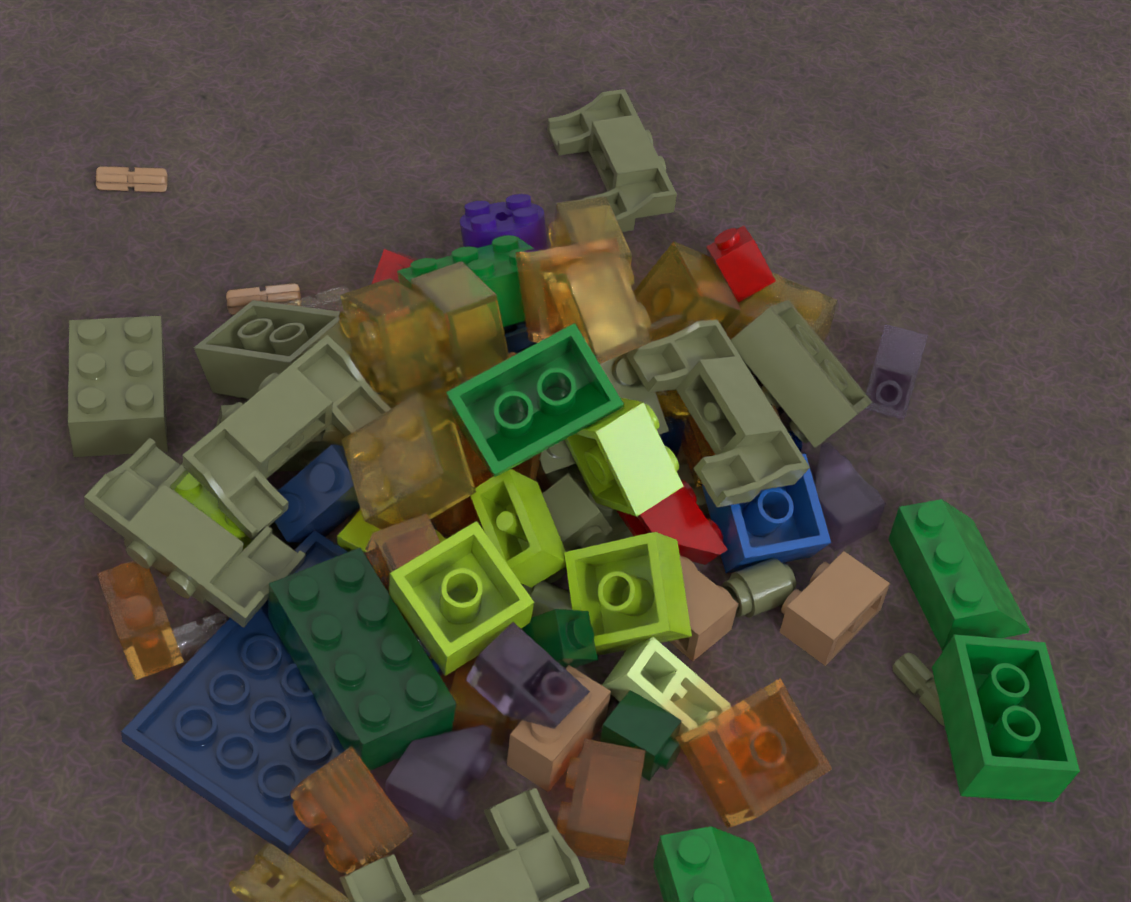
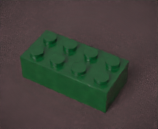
M361 548L269 583L268 617L359 776L452 734L457 703Z

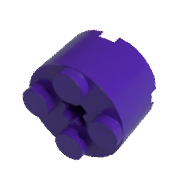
M515 194L507 197L506 202L489 204L487 201H473L464 206L465 214L460 219L463 247L480 248L491 245L495 238L512 235L519 237L550 260L544 210L539 205L531 203L530 195Z

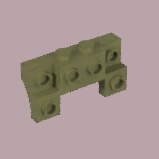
M625 89L602 92L592 102L579 110L563 116L548 118L547 131L558 155L589 151L607 189L605 193L584 197L583 211L595 236L634 230L636 218L674 212L677 193L666 173L664 158L661 155H657L653 147L651 132L648 129H644Z
M718 320L697 321L668 337L648 343L635 344L627 354V358L648 393L677 390L715 453L714 456L703 457L694 467V470L716 507L751 502L761 490L794 485L810 468Z
M326 335L282 373L278 374L275 372L265 378L258 387L257 393L244 404L238 402L230 407L223 415L221 423L182 455L183 466L218 500V508L251 540H254L266 525L270 526L288 510V501L267 480L270 475L331 423L360 448L393 419L394 410L365 381L348 353Z
M149 438L128 460L113 471L105 474L84 496L85 508L124 537L126 552L137 564L147 569L152 565L167 577L165 579L166 583L178 595L186 599L193 596L202 604L207 600L244 628L269 599V583L294 574L304 562L306 554L301 550L298 553L274 536L272 534L273 529L267 525L243 550L244 543L174 491L177 485L186 477L188 471L184 468L183 463L181 465L158 449L156 442Z
M530 788L484 810L499 846V851L412 892L394 854L386 855L339 877L349 902H561L590 886L577 855L567 845L554 825L537 788Z

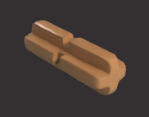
M100 166L96 170V186L100 191L129 192V188H134L135 192L164 193L168 187V174L164 168L135 167V171H129V167Z
M296 283L268 285L265 286L266 290L260 291L259 287L230 289L226 293L227 309L230 315H235L252 300L301 306L300 288Z

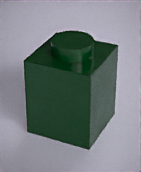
M553 609L532 617L529 624L513 633L520 675L554 676L564 672L569 665L576 668L598 660L589 611Z
M629 690L603 723L598 750L650 781L660 767L668 770L678 757L682 748V743L677 741L682 720Z

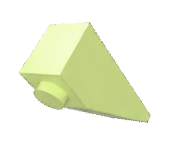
M654 637L628 648L602 684L603 687L611 691V695L619 702L631 690L681 719L682 722L677 740L735 773H740L765 734Z

